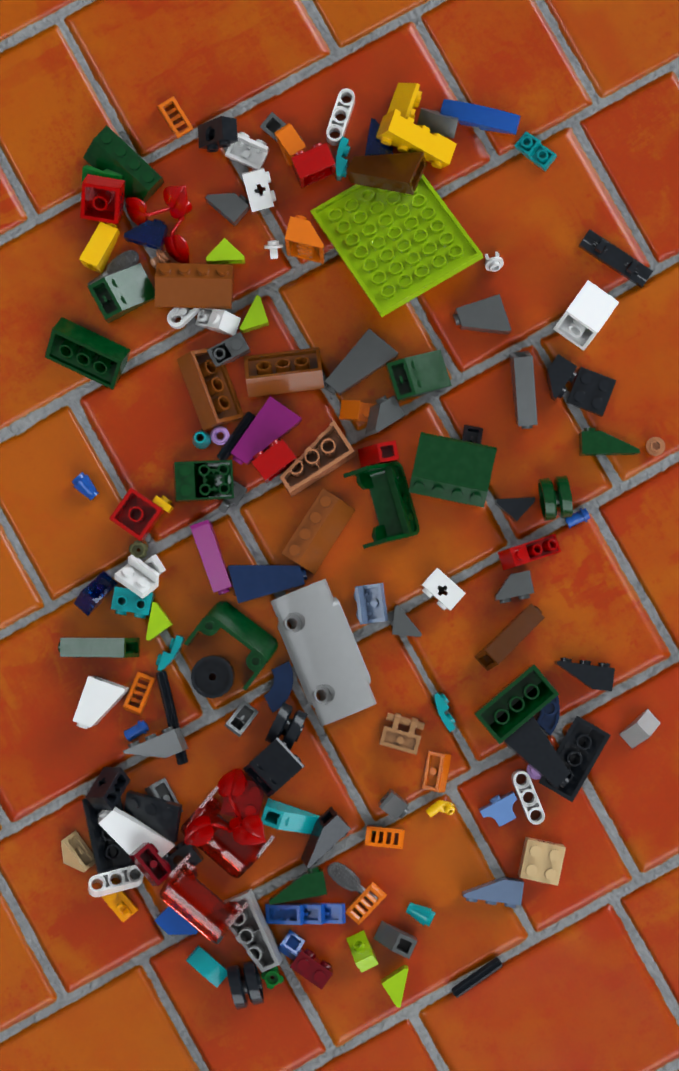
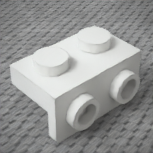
M239 131L237 133L238 142L230 144L225 157L254 170L262 168L269 153V147L266 146L267 143L260 139H256V141L250 139L248 134Z

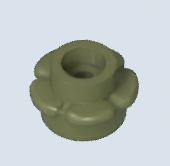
M138 540L130 545L129 552L136 558L143 559L147 555L148 547L142 541Z

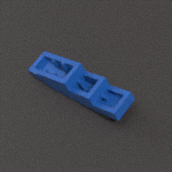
M447 99L443 100L440 111L442 115L458 118V122L461 125L513 135L517 133L521 117L520 115L494 108Z
M345 903L265 904L267 924L322 925L325 923H346Z

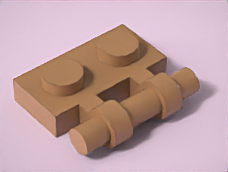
M387 713L386 720L392 721L393 724L392 727L384 725L379 744L416 755L421 736L414 734L415 729L423 730L425 723L418 721L417 718L402 717L399 713ZM398 725L409 726V731L399 730Z

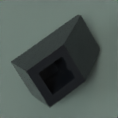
M559 354L546 371L550 396L554 401L557 397L562 398L567 390L564 386L568 381L572 382L577 375L575 372L577 366Z

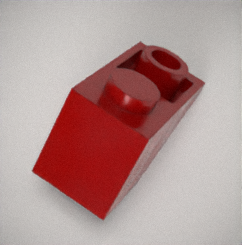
M396 440L358 449L361 468L399 461Z

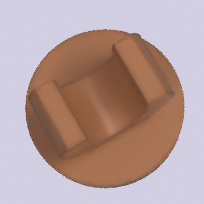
M159 249L156 251L157 256L150 260L154 268L156 263H170L171 259L166 251Z
M652 437L646 443V450L652 456L661 455L665 450V442L660 437Z

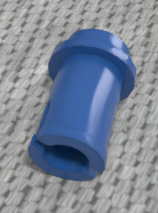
M580 508V511L573 513L572 517L564 518L569 528L583 521L588 522L587 520L590 519L586 508Z
M144 720L137 721L136 725L123 731L129 742L143 733L147 734L149 727Z

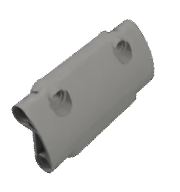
M326 579L270 601L275 615L278 617V630L307 701L315 708L321 726L377 704L369 685L371 683L370 674L339 600L333 597ZM287 621L290 622L291 629L287 626ZM316 693H319L320 700L317 699Z

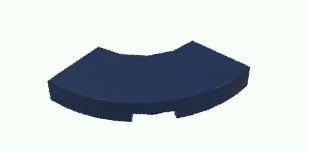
M289 661L272 669L274 675L273 686L264 695L272 713L277 711L283 702L287 701L293 687V670Z
M558 696L540 710L536 720L548 735L552 734L559 720L560 704Z

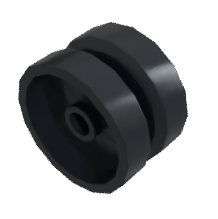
M216 655L204 657L196 662L191 673L194 689L197 693L207 698H217L230 691L235 679L234 669L230 662ZM211 673H214L216 675L215 680L209 679Z
M283 702L265 740L272 743L277 737L279 738L280 735H283L282 741L291 750L294 742H297L303 730V723L308 714L298 710L293 719H290L289 716L293 708L291 705Z
M253 960L244 962V975L237 964L227 967L229 986L237 1010L247 1007L248 995L254 1005L264 1003L262 980Z

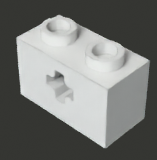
M264 168L242 173L251 211L255 212L274 207L273 202L276 201L274 190L270 191L268 183H271L269 171L265 172ZM258 184H260L261 187H265V189L262 190L263 194L259 195L258 192L254 191L255 189H257Z
M438 568L421 585L424 587L422 591L429 598L434 596L438 600L436 604L444 611L446 609L451 611L466 594ZM438 586H440V587H444V586H445V587H446L445 592H446L447 594H446V595H444V594L439 595V594H438L439 589H437Z

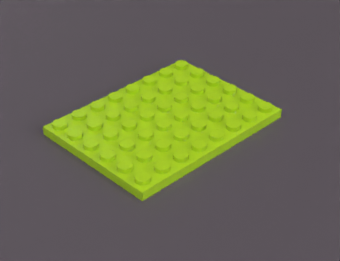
M422 174L413 195L355 184L310 210L313 218L381 317L483 259L482 252L424 174Z

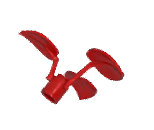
M186 185L166 187L163 191V197L169 207L150 213L147 212L146 204L141 199L136 197L126 198L124 202L127 213L136 225L148 221L147 217L169 210L173 218L179 219L171 230L170 236L164 238V244L168 254L174 260L180 263H190L187 242L182 236L174 234L181 222L185 220L184 216L192 211V205L187 199Z
M235 768L223 775L217 784L219 795L222 797L228 796L236 818L230 820L229 827L211 823L210 817L206 815L195 818L186 829L184 843L186 845L202 846L207 844L214 835L213 827L223 829L228 833L232 832L234 840L240 845H257L266 842L262 820L255 815L247 816L242 820L232 800V796H240L246 787V777L240 768Z

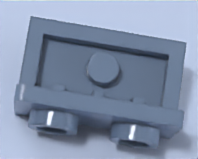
M383 583L355 586L354 599L357 602L358 609L356 615L360 625L388 621Z

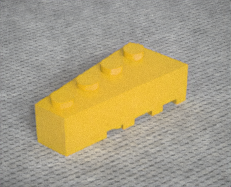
M397 109L383 116L376 138L381 140L382 144L387 146L393 145L402 153L423 152L425 160L438 169L450 165L457 145L455 142L439 133L431 134L430 128L425 125L414 124V119L409 116L406 118L400 116L401 112Z

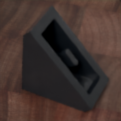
M464 425L461 440L481 444L483 428Z
M535 497L496 499L495 505L514 522H517L535 502Z

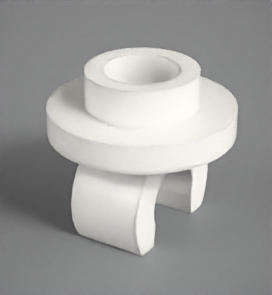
M279 240L267 241L268 244L264 245V249H270V259H278V248H283V244H279Z
M495 252V257L489 258L488 254H485L486 270L496 272L503 267L504 261L498 252Z

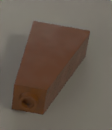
M423 152L354 156L351 163L347 166V175L353 184L413 195L427 163Z
M532 604L527 606L475 658L487 671L497 666L545 618L542 615V611Z

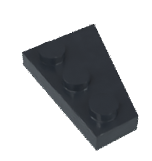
M131 790L128 791L124 811L171 842H177L182 804Z

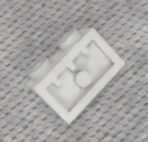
M132 554L128 556V564L114 575L116 581L142 599L159 587V573Z

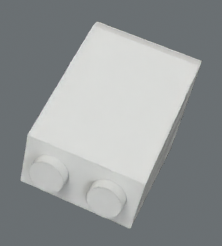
M588 280L553 330L584 351L619 302Z
M94 675L88 676L73 721L77 722L76 726L88 729L97 725L129 691V687Z

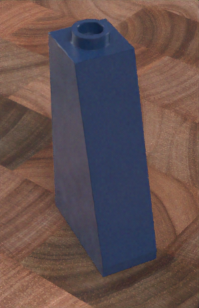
M295 565L228 566L238 603L305 585L304 580H308L305 568L301 569L300 566Z

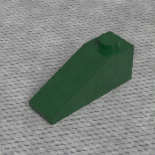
M584 428V431L579 433L580 456L637 455L640 453L639 448L605 432L596 431V428Z
M319 867L307 869V872L302 873L269 899V904L273 905L327 895L323 869H319Z

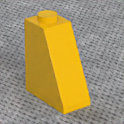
M99 223L79 258L84 267L100 274L103 273L120 235L117 225Z

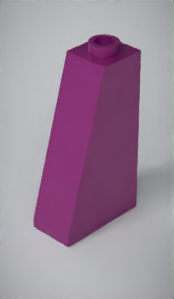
M270 396L231 451V454L234 456L232 459L240 465L243 463L246 465L250 464L254 460L253 456L260 451L265 452L269 448L268 445L276 439L280 440L302 421V418Z
M205 520L191 525L190 528L213 593L218 592L221 595L230 592L229 588L233 587L211 521Z

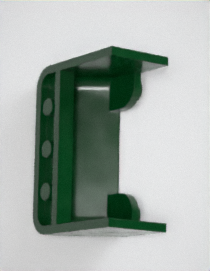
M394 461L365 466L343 474L344 478L356 476L358 485L364 490L369 489L379 526L374 527L372 531L374 542L363 545L364 549L408 538L419 533V523L411 494L408 492L409 487L406 476L399 462Z
M220 601L206 614L184 644L189 646L199 632L212 636L220 628L224 629L251 650L246 658V664L254 674L243 687V689L247 690L277 651L278 641L226 601Z

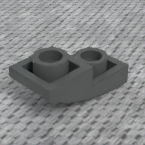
M421 108L417 125H425L430 128L432 133H439L442 136L454 138L458 118L442 115L439 111Z

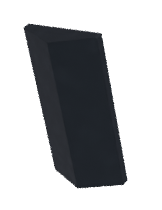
M576 716L556 751L570 772L568 776L570 781L564 788L559 787L558 789L554 788L543 777H541L539 783L573 802L611 735Z
M120 797L115 807L124 811ZM87 798L82 799L97 874L135 865L129 854L98 824V815L102 810H96Z

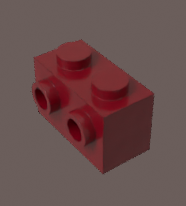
M143 843L129 855L152 886H159L173 874L169 863L159 856L157 848L152 843Z
M301 948L296 957L291 961L290 968L322 990L333 974L332 965L325 960H319L310 949L306 948L305 950Z

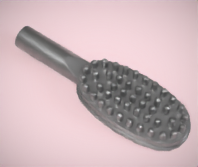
M128 250L118 255L107 265L106 271L87 283V285L89 286L108 275L136 265L139 261L138 253L134 250Z
M333 862L329 865V876L344 889L357 891L359 894L366 889L360 885L361 882L357 875L345 865L338 862ZM369 891V893H370L372 896H374L376 899H378L374 894H372V893Z

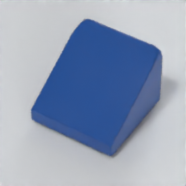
M289 930L279 944L278 949L293 960L302 948L305 940Z

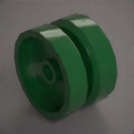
M567 476L555 477L554 487L549 478L539 479L538 492L544 521L554 520L557 516V511L561 518L572 517V494Z

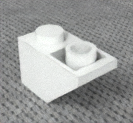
M201 308L195 324L221 334L234 336L241 318L225 310Z

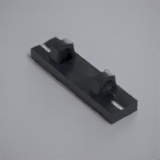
M590 229L578 246L640 288L643 287L653 272Z

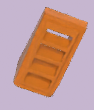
M174 96L157 106L177 139L194 129ZM173 104L174 108L166 112L165 108ZM177 110L179 114L170 119L168 115ZM181 117L183 119L176 125L173 124V121ZM183 124L187 125L186 128L178 132V127L182 126Z
M137 671L123 709L141 716L155 678ZM139 679L148 682V686L138 683ZM136 687L146 690L145 693L135 690ZM133 694L142 697V701L133 698ZM130 702L140 705L139 708L130 705Z
M367 825L364 845L403 849L405 829ZM372 831H376L375 841H371ZM380 831L384 832L382 842H379ZM387 832L391 833L390 843H386ZM395 833H399L398 844H394Z
M372 882L347 907L345 913L359 925L380 904L387 894ZM371 890L378 897V899L372 896L369 893V891ZM366 896L373 904H370L364 897ZM359 902H360L363 906H365V907L367 908V910H365V909L359 904Z

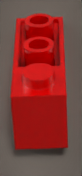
M552 534L500 551L498 555L503 570H507L559 553L561 549L556 534Z

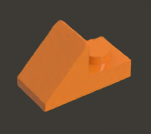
M289 123L274 132V135L286 163L291 166V158L294 157L296 152L303 150L306 146L292 124Z
M342 400L339 419L367 423L370 407L375 404L363 403L361 400Z

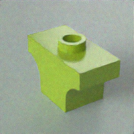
M364 930L346 938L355 964L361 973L379 965Z

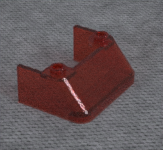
M217 786L181 826L184 836L188 825L195 818L203 815L209 816L211 823L229 827V822L218 814L221 810L219 801L213 798V795L219 789ZM213 827L214 835L207 844L197 847L234 878H240L259 859L275 837L272 835L265 843L257 845H240L234 840L232 832L228 833L223 829Z
M188 853L168 875L159 895L165 903L206 938L215 944H219L243 915L249 904L246 902L241 906L236 901L225 903L197 879V868L193 864L188 863L191 857Z

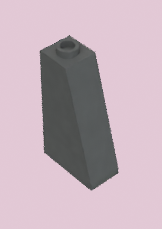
M368 329L325 380L326 389L333 395L337 393L340 396L384 367L387 363L396 359L398 352L372 330Z
M529 351L509 353L516 424L521 426L522 429L533 428V425H538L533 356Z

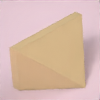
M76 830L61 841L64 864L81 872H85L95 864L93 853Z

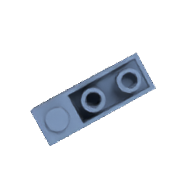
M501 877L462 891V896L466 898V901L477 902L479 899L485 900V903L490 905H497V902L504 903L506 907L516 908V905H521L524 881L522 879Z

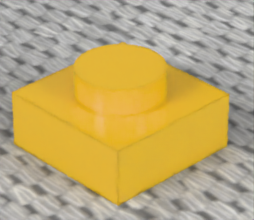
M156 495L152 501L169 514L174 508L170 505L172 501L164 495L161 498Z

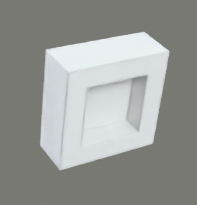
M156 554L143 562L155 569L159 575L166 571Z

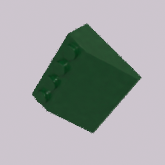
M421 432L408 492L484 507L497 447Z

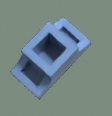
M511 791L502 797L497 795L491 798L489 804L478 810L483 818L491 817L501 827L516 818L513 812V804L518 799L514 792Z

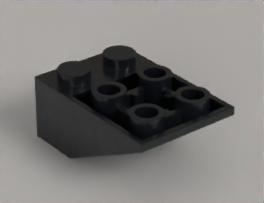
M277 737L253 758L243 770L270 797L298 773L304 765L301 763L300 758L288 749L287 744Z

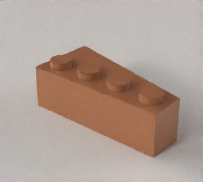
M333 420L312 445L280 476V479L291 497L354 458L356 456L355 451Z

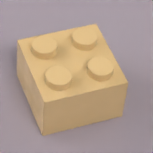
M525 837L518 876L558 886L566 847L563 844Z

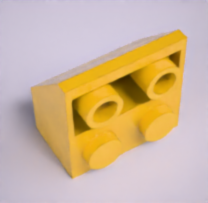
M398 83L387 114L397 109L401 112L400 116L404 118L409 116L414 119L416 112L414 108H418L421 101L422 91H419L420 84Z

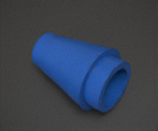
M81 472L71 481L74 485L73 487L89 498L90 501L99 494L88 474L85 475Z

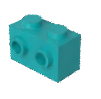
M115 586L111 609L116 610L115 614L127 615V612L134 613V617L145 619L146 615L150 616L155 593L151 592L142 599L128 588Z

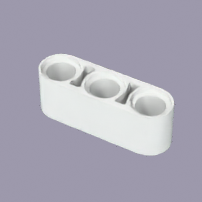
M342 89L338 94L326 130L327 142L332 146L339 145L341 138L345 135L355 105V94L351 89ZM345 96H348L352 100L348 103H344L341 99ZM338 114H343L346 118L339 121L335 117ZM338 132L340 136L334 139L330 137V134Z
M516 770L513 772L511 780L526 818L532 824H541L545 819V813L531 778L524 770ZM519 774H524L526 777L525 782L522 784L516 782V777ZM526 792L533 794V798L529 802L523 800V795ZM534 810H539L540 817L537 820H532L530 817L531 812Z
M136 865L97 874L89 879L88 892L93 897H101L136 888L142 884L144 874ZM137 873L140 878L134 880L130 877V874ZM113 878H119L121 883L115 885L111 882V880ZM100 883L102 888L96 890L92 887V884Z

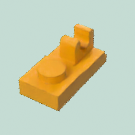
M113 880L112 883L117 885V882ZM124 891L101 896L122 922H125L139 910Z

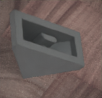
M396 605L394 607L392 634L420 637L422 633L399 605Z
M243 701L224 726L240 737L259 711Z

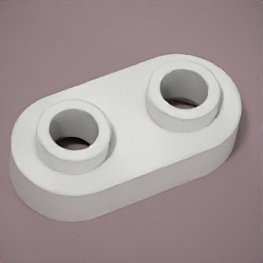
M173 308L167 315V321L172 328L181 329L199 313L201 308ZM181 318L180 322H175V320Z

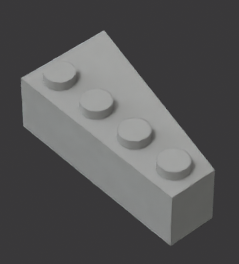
M252 888L221 901L213 907V910L216 914H219L223 923L233 932L237 941L243 945L247 954L261 972L281 964L283 961L282 955Z

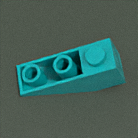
M268 798L261 820L264 825L278 830L311 834L320 816Z

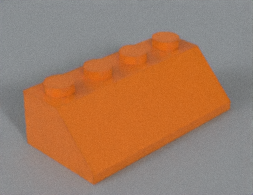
M290 216L285 235L287 255L324 264V244L310 221L304 216Z

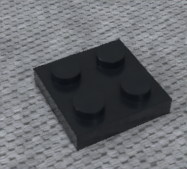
M580 367L566 403L602 417L616 380Z

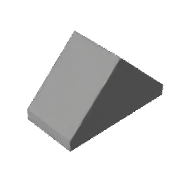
M646 709L619 735L633 749L648 739L661 723L649 709Z

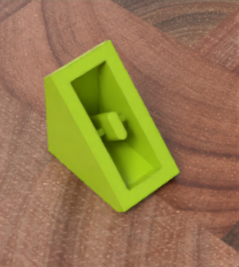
M224 238L206 257L207 264H245V257Z
M256 295L239 328L242 333L269 325L261 297Z
M152 602L146 635V640L149 641L173 625L157 602Z
M407 965L401 966L381 979V984L396 1007L399 1008L401 1007L408 974Z

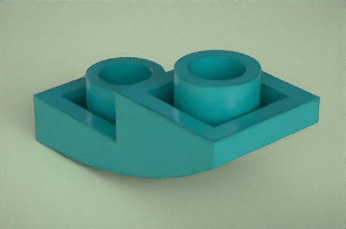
M527 131L514 145L520 153L544 171L557 158L556 153L542 145L539 139Z
M344 137L341 138L336 155L337 181H341L342 177L346 178L348 160L343 157L348 156L351 147L349 146V139Z
M176 635V638H172L169 649H172L171 653L163 651L162 654L158 655L156 665H158L157 670L163 671L175 659L184 643L185 637Z
M436 692L434 693V701L437 712L445 727L451 732L456 728L454 726L456 721L449 713L446 715L444 713L450 708L447 705L450 701L443 693L439 695Z
M199 945L186 959L194 969L216 988L228 976L227 969Z

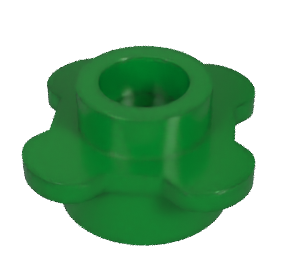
M277 966L261 973V978L265 980L268 989H273L278 983L281 984L284 981V977L279 974Z

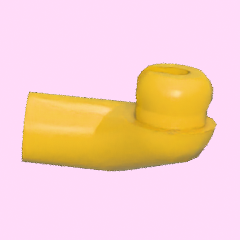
M438 800L425 811L432 818L438 812L452 815L455 812V808L449 801Z

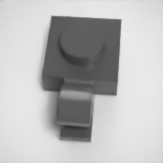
M234 480V498L224 499L218 507V510L224 514L232 503L238 505L248 490Z

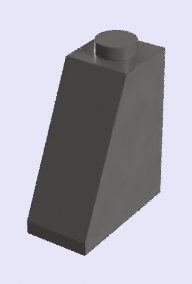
M500 294L458 307L455 310V314H453L456 326L459 325L461 330L509 334L512 331Z

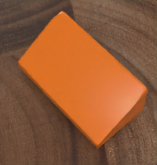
M428 751L422 789L445 792L451 754Z

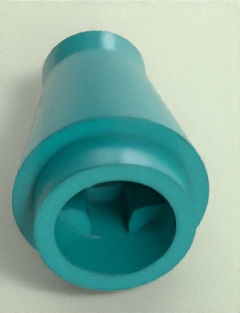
M203 430L197 431L192 437L194 446L198 449L207 448L211 443L210 434ZM202 435L204 436V439L202 441H198V436Z
M410 902L406 913L411 915L420 924L428 927L436 912L432 911V908Z

